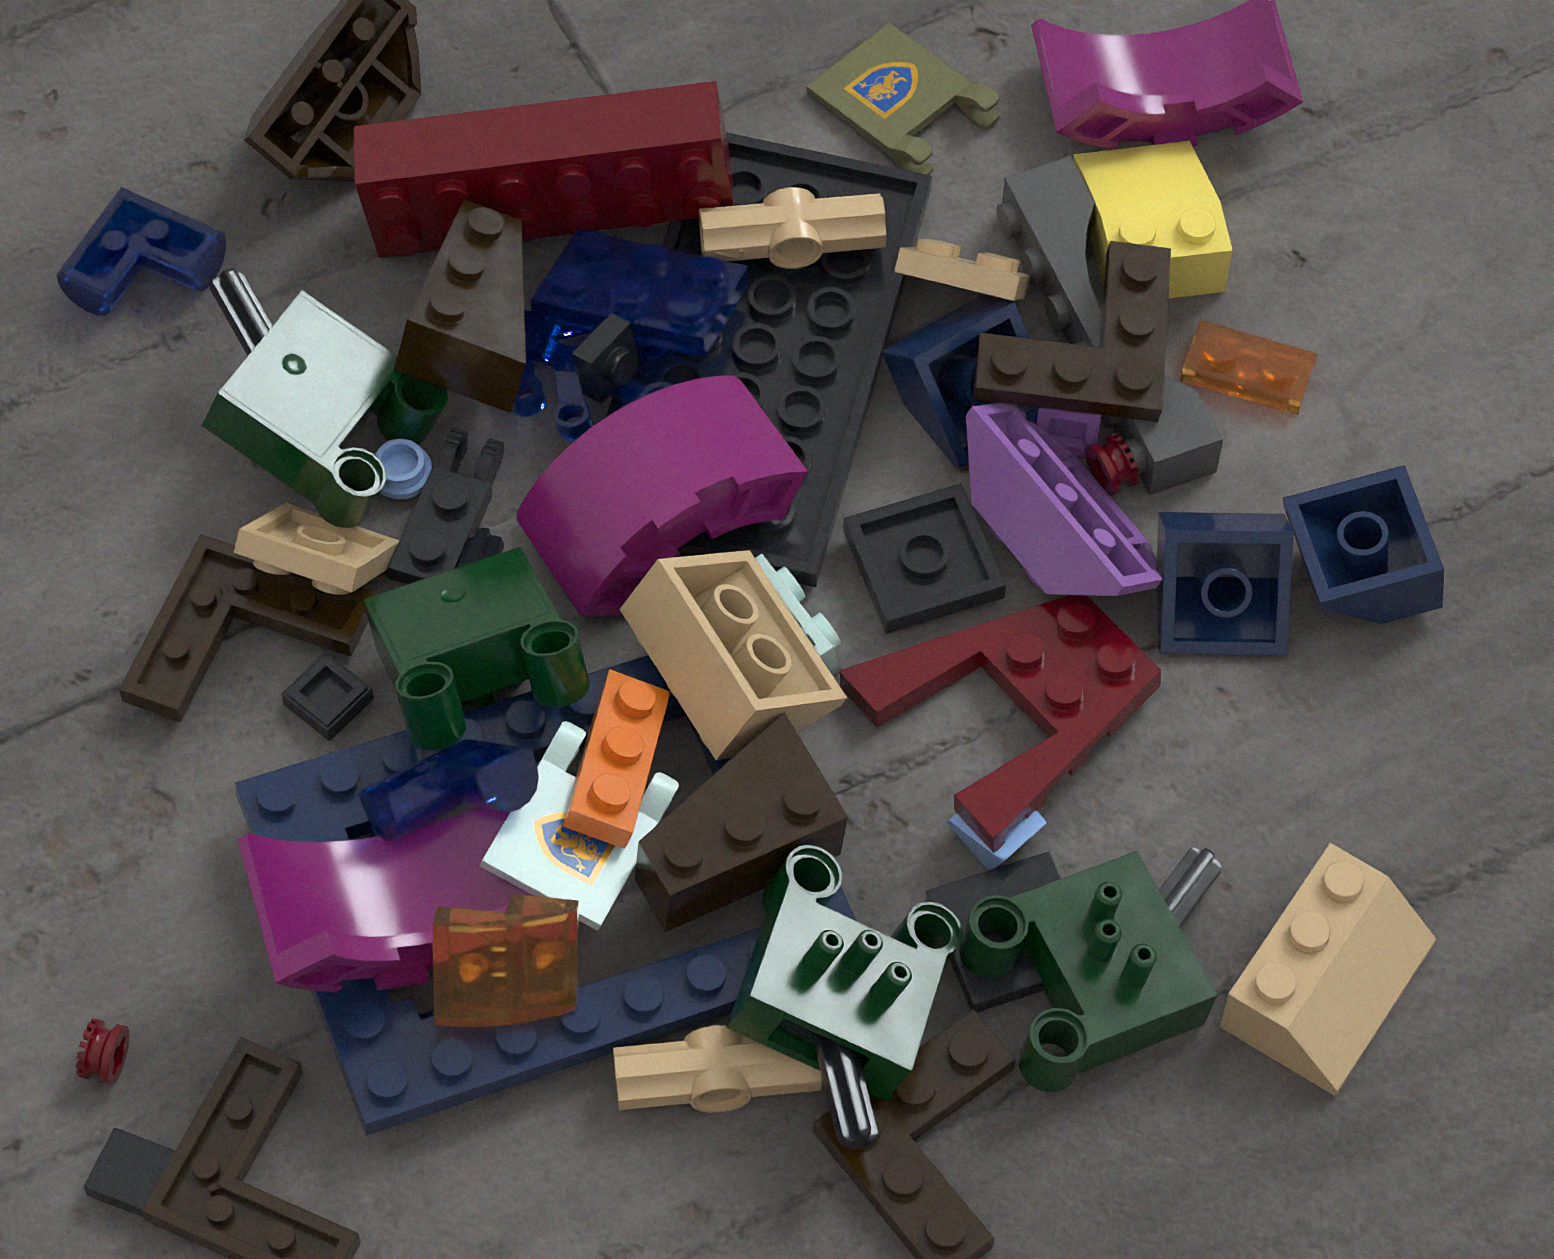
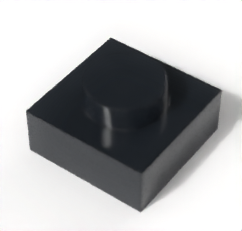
M612 313L572 353L582 394L600 404L619 386L627 383L640 365L631 323Z

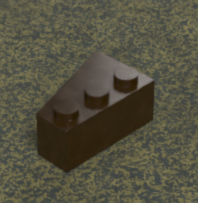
M464 199L407 318L394 370L511 413L526 365L522 220Z
M785 712L638 841L634 879L665 932L766 888L791 851L799 846L813 845L823 848L832 854L833 857L841 855L848 816Z

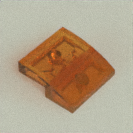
M510 894L506 912L437 906L432 925L435 1026L489 1027L512 1025L546 1019L576 1010L578 1000L579 900Z

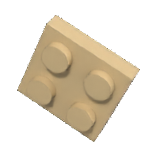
M919 238L917 247H900L894 272L1012 301L1026 299L1030 275L1017 272L1019 260L987 252L984 254L978 253L976 261L959 258L961 246L929 238Z
M284 503L240 528L234 553L253 559V565L264 572L277 575H286L292 572L313 579L312 585L321 591L343 595L349 592L352 593L386 571L400 540L358 526L350 528L336 527L326 522L316 512Z

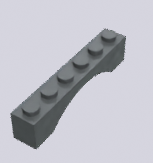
M1071 156L1005 177L1002 203L998 204L996 208L998 222L1005 237L1008 239L1014 237L1021 250L1020 257L1023 271L1025 274L1030 275V284H1039L1045 296L1046 313L1052 327L1057 332L1063 330L1070 344L1100 347L1103 312L1099 307L1089 282L1085 256L1091 235L1095 200ZM1164 374L1163 410L1158 422L1101 415L1103 424L1106 427L1113 426L1119 437L1123 438L1124 444L1127 443L1129 446L1128 451L1125 453H1133L1134 457L1130 458L1129 461L1134 460L1137 462L1138 466L1136 468L1140 472L1139 477L1149 495L1217 472L1223 437L1196 389Z

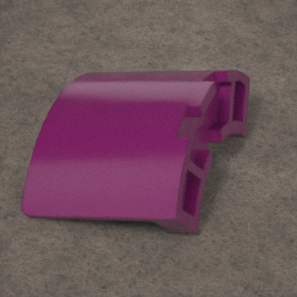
M1249 0L1210 19L1172 30L1148 34H1092L1070 30L1051 24L1043 19H1038L1031 24L1056 132L1085 144L1117 149L1119 141L1151 142V145L1190 141L1192 146H1197L1198 135L1234 126L1236 135L1261 126L1303 103L1275 0Z
M731 375L699 378L650 393L610 414L570 444L537 479L518 508L516 519L580 616H623L619 609L657 559L682 557L677 549L705 531L713 539L742 526L770 520H782L808 471L739 378Z
M496 799L483 806L437 823L365 839L334 842H296L272 839L253 833H247L240 837L238 843L275 983L309 991L338 992L343 987L342 980L374 978L377 990L428 983V969L468 959L471 971H475L513 958L550 942L551 937L539 898L480 867L482 859L512 810L511 804L503 799Z

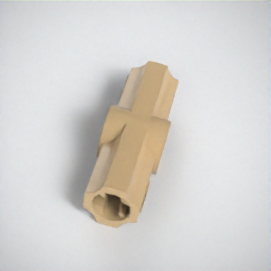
M789 187L770 193L761 204L699 209L700 242L704 263L770 258V261L776 266L786 269H797L815 263L822 253L886 248L885 209L883 197L880 196V193L815 199L814 195L808 190Z
M726 1025L697 1029L686 1035L684 1041L613 1048L619 1110L690 1103L694 1109L703 1112L731 1111L743 1107L750 1101L751 1097L820 1091L822 1089L821 1071L726 1028Z

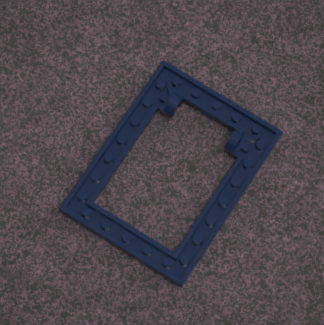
M649 655L588 673L590 682L588 693L581 700L563 707L541 705L533 698L532 691L463 712L467 729L461 739L446 748L437 750L417 748L409 741L407 730L235 782L236 797L250 833L263 837L296 842L347 841L370 833V838L389 835L393 833L384 813L385 809L541 761L562 722H570L586 732V736L579 749L585 747L600 690L609 669L662 689L670 690ZM671 692L663 722L687 715ZM688 718L714 775L732 758L715 760ZM840 886L826 907L857 921ZM761 927L470 1024L454 984L437 988V1005L429 1012L419 1015L412 997L392 1003L387 989L377 990L374 978L342 980L343 987L338 992L311 991L367 1136L613 1053V1048L635 1046L732 1013Z

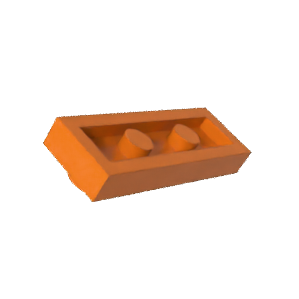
M609 669L600 690L564 817L563 827L623 849L626 848L635 828L670 691Z

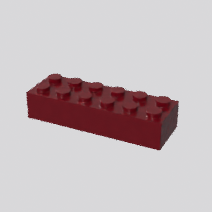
M716 81L354 126L355 186L379 258L389 256L406 257L415 253L440 250L464 199L522 220V242L531 241L535 238L566 234L583 235L599 230L631 226L647 227L655 223L688 219L699 220V209L735 206L731 156Z

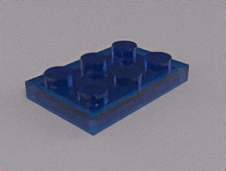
M577 229L531 298L532 319L593 332L612 313L631 323L634 340L637 343L705 358L748 286V266L722 261L716 257H704L667 249L656 244H644L616 238L601 232Z

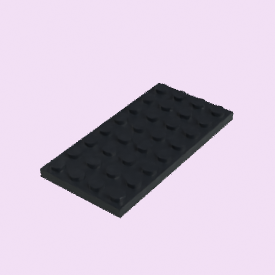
M726 132L731 156L735 206L761 204L770 193L789 187L808 190L814 195L815 199L880 193V196L883 197L885 209L886 248L822 253L815 263L797 269H786L776 266L770 261V258L704 263L700 242L699 220L688 219L670 222L633 333L640 365L636 368L630 380L614 391L606 417L633 401L675 384L712 376L731 375L739 378L802 462L808 473L782 520H770L742 526L713 539L705 531L677 550L682 557L750 550L754 558L763 554L775 571L785 566L798 584L816 587L883 358L881 351L885 350L906 278V274L894 272L900 247H915L931 192L932 176Z

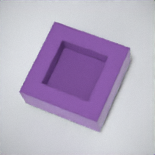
M1039 407L1037 425L1048 431L1075 456L1086 458L1085 448L1090 444L1097 443L1101 415Z

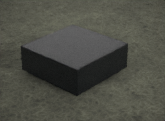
M327 652L321 655L281 693L283 705L329 742L374 699L372 688Z
M114 1127L84 1185L86 1195L143 1217L141 1210L175 1150Z

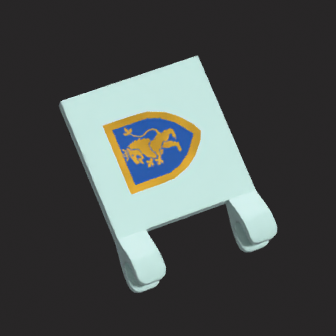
M565 721L562 722L542 760L482 859L480 867L598 931L636 865L638 841L659 824L679 787V783L663 773H655L642 797L635 828L625 849L563 827L564 817L576 779L575 776L567 773V770L577 756L579 747L586 736L584 730Z

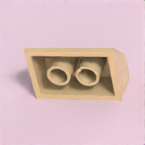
M750 550L657 559L619 609L635 633L638 642L648 653L667 683L670 692L680 703L699 733L702 742L710 750L715 760L733 758L784 712L796 732H799L840 707L847 699Z
M1330 843L1229 992L1220 1028L1336 1097L1434 946L1436 938L1387 875Z

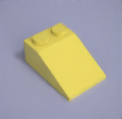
M1190 141L1074 154L1073 162L1095 200L1090 237L1103 292L1106 252L1110 241L1171 248L1168 299L1225 292L1233 250L1220 200Z

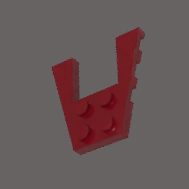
M1068 595L839 671L840 688L878 728L979 667H982L1049 737L954 795V811L993 853L1005 844V835L1023 817L1028 819L1035 810L1038 811L1047 802V793L1067 773L1072 776L1087 761V752L1105 734L1111 737L1161 686V669L1087 595Z

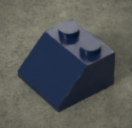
M981 295L881 351L904 406L954 467L962 468L969 464L966 415L971 407L1000 403L973 399L976 348L980 333L1030 339L1015 301ZM1018 405L1025 411V419L1037 424L1039 407Z
M1405 465L1282 498L1283 507L1290 526L1294 531V537L1320 609L1383 624L1443 608L1444 567Z
M1159 512L1157 570L1160 571L1163 580L1157 586L1159 651L1161 654H1288L1294 531L1285 514Z

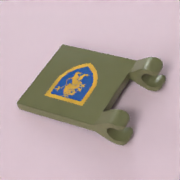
M890 22L806 86L807 94L888 154L899 169L930 175L933 172L932 164L927 162L932 156L933 151L929 143L922 138L915 137V135L955 103L969 121L981 130L987 129L999 119V113L992 109L999 102L998 93L994 89L984 84L969 81Z

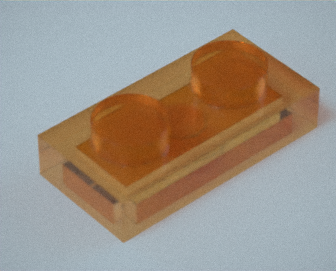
M1200 320L1183 365L1180 381L1298 415L1315 366L1317 353Z

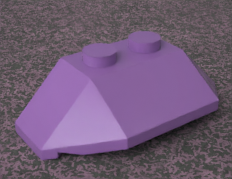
M994 403L971 407L966 415L972 505L988 523V528L993 536L1007 546L1025 568L1027 577L1035 585L1040 587L1045 594L1120 596L1157 588L1163 578L1160 571L1157 570V561L1151 544L1071 451L1044 428L1026 420L1025 411L1016 404Z

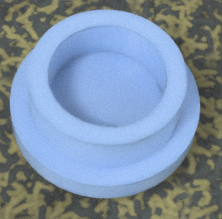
M394 439L384 443L375 453V456L381 460L386 470V481L380 493L388 498L400 500L417 496L421 493L432 469L430 457L416 443L407 439Z

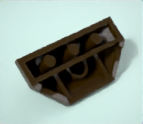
M341 0L312 32L254 111L244 141L289 179L355 182L354 126L404 120L421 96L419 49L414 28L417 25L416 6L409 0Z

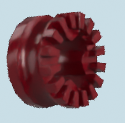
M1117 433L1107 436L1104 446L1093 443L1085 448V456L1090 471L1109 496L1118 494L1120 484L1122 483L1132 487L1140 481V472L1136 468L1138 466L1137 462L1134 460L1129 461L1134 455L1132 452L1125 453L1128 451L1129 446L1127 443L1124 444L1123 438L1119 437Z
M92 1018L91 1022L87 1025V1031L84 1030L82 1035L83 1039L87 1040V1042L80 1041L79 1047L85 1048V1052L80 1051L77 1053L79 1060L76 1063V1068H78L76 1074L84 1079H89L93 1074H98L102 1083L113 1085L119 1078L126 1060L129 1046L128 1026L116 1024L113 1029L109 1030L105 1027L103 1020Z

